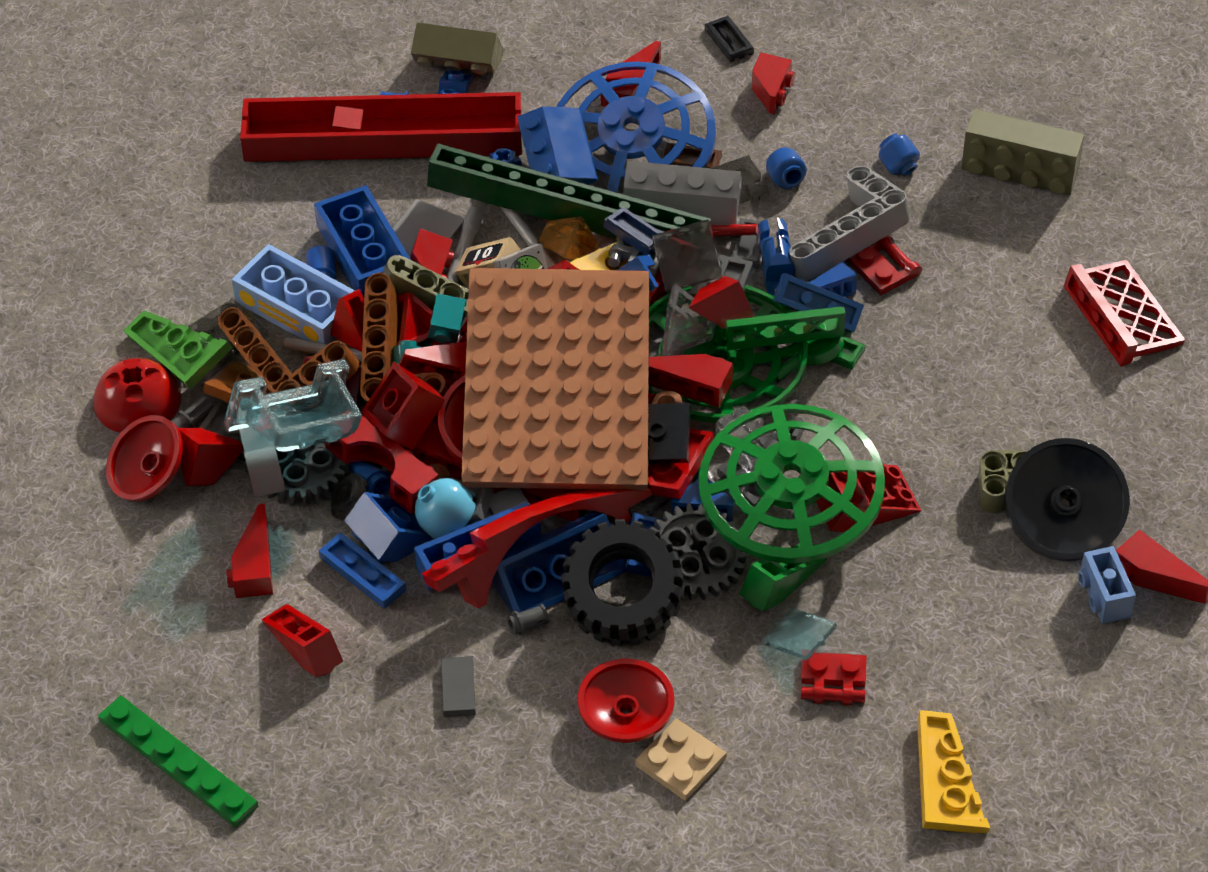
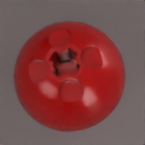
M130 358L114 364L101 376L94 391L93 406L97 418L104 426L121 433L129 424L145 416L158 415L171 420L179 410L182 397L177 380L163 365L146 358Z

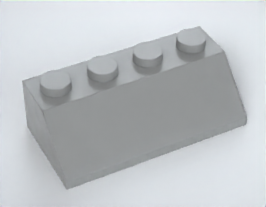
M627 161L623 195L710 218V225L737 224L742 183L741 171Z

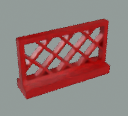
M1127 260L1084 269L1081 264L1070 266L1063 286L1120 367L1130 364L1134 357L1172 349L1184 344L1185 339ZM1123 270L1129 279L1128 281L1113 276L1112 273ZM1091 278L1105 281L1104 286L1094 283ZM1110 283L1124 288V292L1120 293L1106 287ZM1128 290L1140 293L1143 300L1128 296L1126 293ZM1104 296L1119 301L1118 306L1108 303ZM1122 303L1138 308V313L1121 308ZM1142 310L1154 313L1158 318L1157 321L1140 315ZM1118 316L1134 321L1133 326L1124 324ZM1137 323L1154 329L1152 334L1135 328ZM1158 330L1169 333L1172 338L1164 339L1155 334ZM1134 337L1145 340L1149 343L1138 346V343L1136 342Z

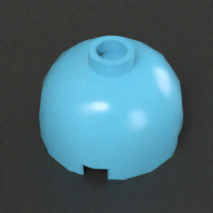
M441 478L424 485L418 493L415 506V515L419 526L433 539L465 527L476 508V504L472 501V498L476 497L475 493L459 481L450 478Z

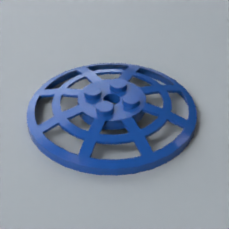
M639 61L605 66L578 80L567 90L556 106L564 107L576 92L590 82L597 87L596 90L585 98L579 109L581 110L584 123L598 124L599 136L589 142L591 154L604 147L615 156L613 166H609L592 155L595 170L610 176L607 190L618 193L621 178L625 179L626 169H624L626 159H637L645 156L649 163L671 165L680 156L687 144L702 150L692 167L706 168L714 152L716 123L707 97L692 80L670 67ZM623 70H645L642 78H623L608 83L602 77ZM657 72L669 75L684 83L693 90V93L679 97L668 86L653 79ZM625 85H639L635 96L619 98L613 89ZM651 87L664 93L671 100L656 105L651 100L646 99ZM602 94L609 102L601 114L586 112L592 102ZM701 102L707 119L706 139L690 134V118L686 108L687 105ZM678 109L681 117V130L666 127L663 115ZM630 123L639 126L635 131H626L624 127ZM663 138L677 141L673 149L664 158L660 159L655 150L659 147Z

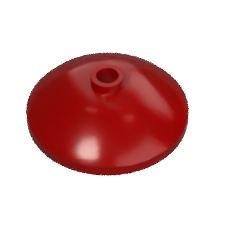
M149 415L135 420L119 434L110 449L106 463L107 482L117 496L130 502L144 501L157 495L172 481L180 466L183 453V440L177 426L165 417Z
M631 658L610 660L595 667L583 679L578 690V711L585 725L596 735L614 742H638L654 736L669 722L674 710V690L667 676L648 662ZM630 710L631 713L624 714L621 711Z

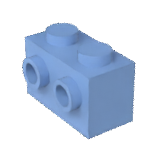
M1114 546L1084 552L1081 570H1078V580L1080 586L1086 588L1089 594V605L1092 612L1098 614L1102 624L1132 617L1136 594Z

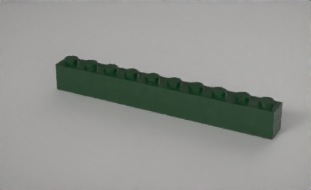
M437 144L429 160L427 187L617 239V236L603 227L604 220L624 207L657 230L673 234V237L698 246V262L707 243L711 220L707 217L442 144Z

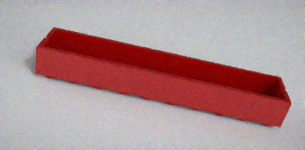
M521 92L243 98L240 134L243 161L429 158L432 156L437 144L481 156H489L490 153H494L501 148L514 150L515 155H522V135L517 116L522 115ZM336 106L364 109L361 132H332Z

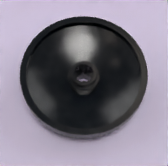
M1058 438L1034 446L1018 460L1006 483L1004 503L1010 526L1017 537L1028 548L1046 558L1075 561L1082 560L1084 552L1106 548L1117 538L1128 517L1130 495L1122 470L1108 453L1087 441L1074 438ZM1066 499L1069 502V507L1061 505L1059 501Z

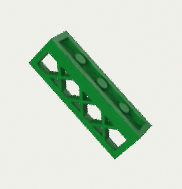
M832 307L727 320L726 329L722 328L727 350L844 337L846 313L844 307Z

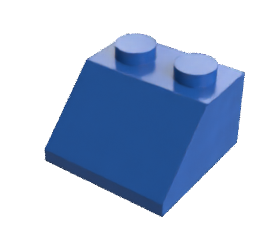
M364 492L344 520L352 529L353 536L362 541L370 549L369 554L380 562H397L413 553L414 547L434 540L419 526L415 512L413 514L409 513L388 495Z

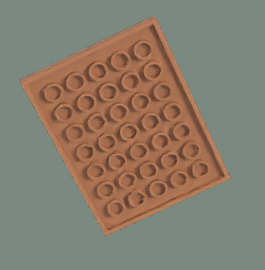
M469 268L461 481L463 485L482 488L648 489L649 271Z

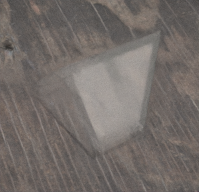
M677 284L672 286L667 306L662 356H668L712 340L715 330V323L688 308L694 298Z

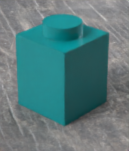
M437 293L428 338H433L439 343H457L466 299Z

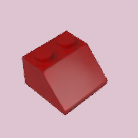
M393 362L362 410V413L385 437L413 450L424 437L425 431L433 418L438 415V411L441 409L445 399L429 384L398 363Z

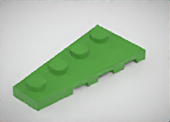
M143 311L123 330L131 340L190 389L233 348L224 339H214L210 334L202 331L200 333L195 332L188 326L180 324V326L176 325L169 319L147 311Z

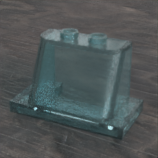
M345 359L318 364L312 385L265 395L267 384L263 377L234 382L224 424L229 432L251 427L274 448L282 452L298 448L304 449L311 445L334 442L348 437L358 429L362 418L361 412L345 386L350 366Z

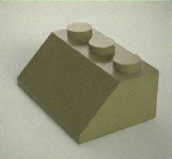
M418 22L416 23L411 49L414 61L420 66L430 68L433 65H440L452 71H459L460 68L470 69L472 73L485 75L487 72L495 73L504 53L497 33Z

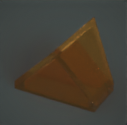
M582 216L547 221L537 243L572 261L595 252L599 247V243Z

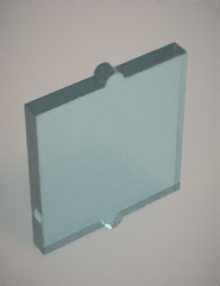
M792 607L779 622L774 623V627L762 639V643L765 646L808 660L820 646L825 645V640L837 628L836 622Z

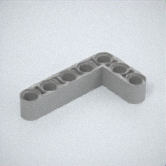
M866 166L851 168L846 174L849 194L852 202L858 205L859 208L790 248V257L795 268L794 277L803 281L811 280L906 225L910 220L906 193Z

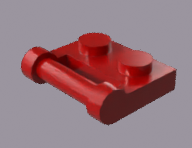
M890 235L846 259L880 296L917 277L922 272V267L916 261H911L892 242ZM884 249L904 270L898 272L878 251Z

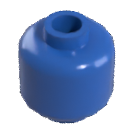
M895 133L881 142L878 157L889 173L892 175L902 173L904 176H907L917 169L918 165L916 163L920 158V152L908 136Z
M788 147L779 148L772 152L766 161L767 174L780 188L790 189L796 187L806 176V164L794 149Z

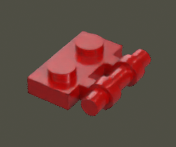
M803 652L801 684H814V687H801V699L813 700V703L823 704V701L842 702V705H852V702L865 703L866 690H853V687L866 686L867 655ZM824 685L843 686V689L824 688Z

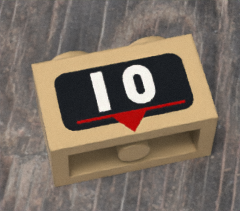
M511 237L466 248L455 273L469 289V268H494V260L521 249Z

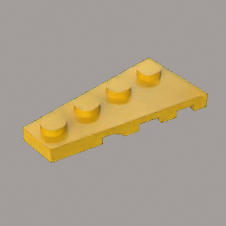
M920 710L917 716L922 828L964 833H988L990 825L987 818L983 816L981 810L982 802L979 793L975 792L971 780L972 772L970 766L965 763L962 754L964 748L952 713Z

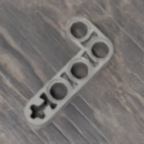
M260 394L233 401L255 498L285 491L263 395Z

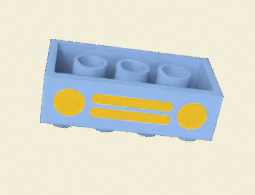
M270 244L264 247L232 278L235 303L302 340L323 344L339 340L330 335L337 301L339 298L355 291Z

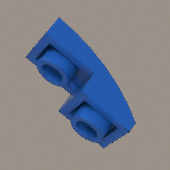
M461 70L445 72L439 80V91L437 94L468 93L472 75L464 74Z

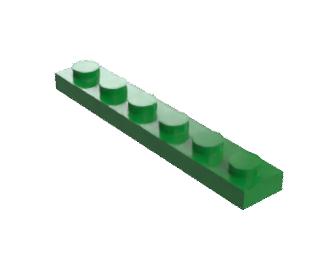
M122 695L98 714L99 722L236 828L259 807L256 799Z

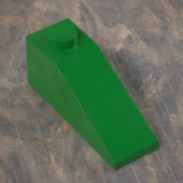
M796 544L790 548H800V546ZM827 558L803 563L772 562L764 559L751 564L739 595L749 601L752 607L761 611L768 610L781 604Z

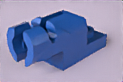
M777 218L778 232H776L777 248H775L773 236L769 237L768 219L761 221L758 225L766 293L772 296L775 295L782 274L786 273L793 277L795 276V268L789 252L791 244L787 224L783 219Z

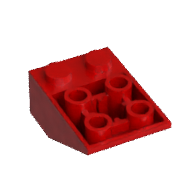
M883 464L885 476L884 498L879 514L872 526L922 511L898 465ZM857 472L856 488L850 500L863 513L869 507L875 490L876 476L873 472ZM829 473L828 486L841 495L847 483L848 473ZM823 497L816 501L821 513L833 505ZM842 511L836 517L826 522L830 531L846 532L856 524Z

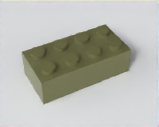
M974 108L965 132L961 169L967 170L972 174H984L996 177L1002 181L1009 180L1022 183L1027 187H1039L1051 190L1057 194L1071 195L1079 173L1085 134Z

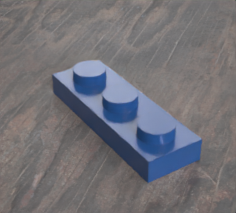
M786 273L781 275L772 302L797 312L844 307L846 313L844 330L851 333L855 332L864 307L861 303Z
M341 532L318 550L320 559L384 609L406 591V583Z

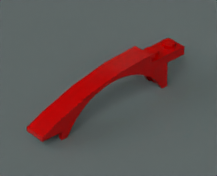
M649 488L647 490L585 489L564 493L517 509L470 532L474 544L465 545L448 559L433 563L429 570L422 573L425 584L441 592L457 583L464 601L480 609L487 605L493 577L504 555L513 543L530 527L554 514L581 509L598 511L616 520L625 519L626 523L631 520L628 508L652 495Z

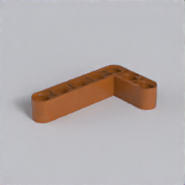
M379 272L372 274L365 284L360 392L366 404L391 367L393 346L397 345L398 292L388 275ZM383 367L380 371L375 372L378 368ZM438 373L414 374L434 389H440L438 393L442 397H444L449 389L445 379Z
M235 307L227 308L218 318L219 327L274 397L294 417H302L310 412L351 378L359 368V361L342 341H333L292 374L241 310Z

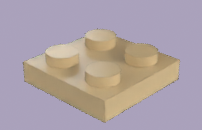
M675 718L637 757L635 766L686 801L727 758V752Z

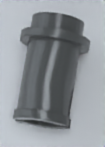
M543 604L520 613L513 611L511 616L507 617L508 627L513 635L517 633L524 635L526 630L548 624V611Z

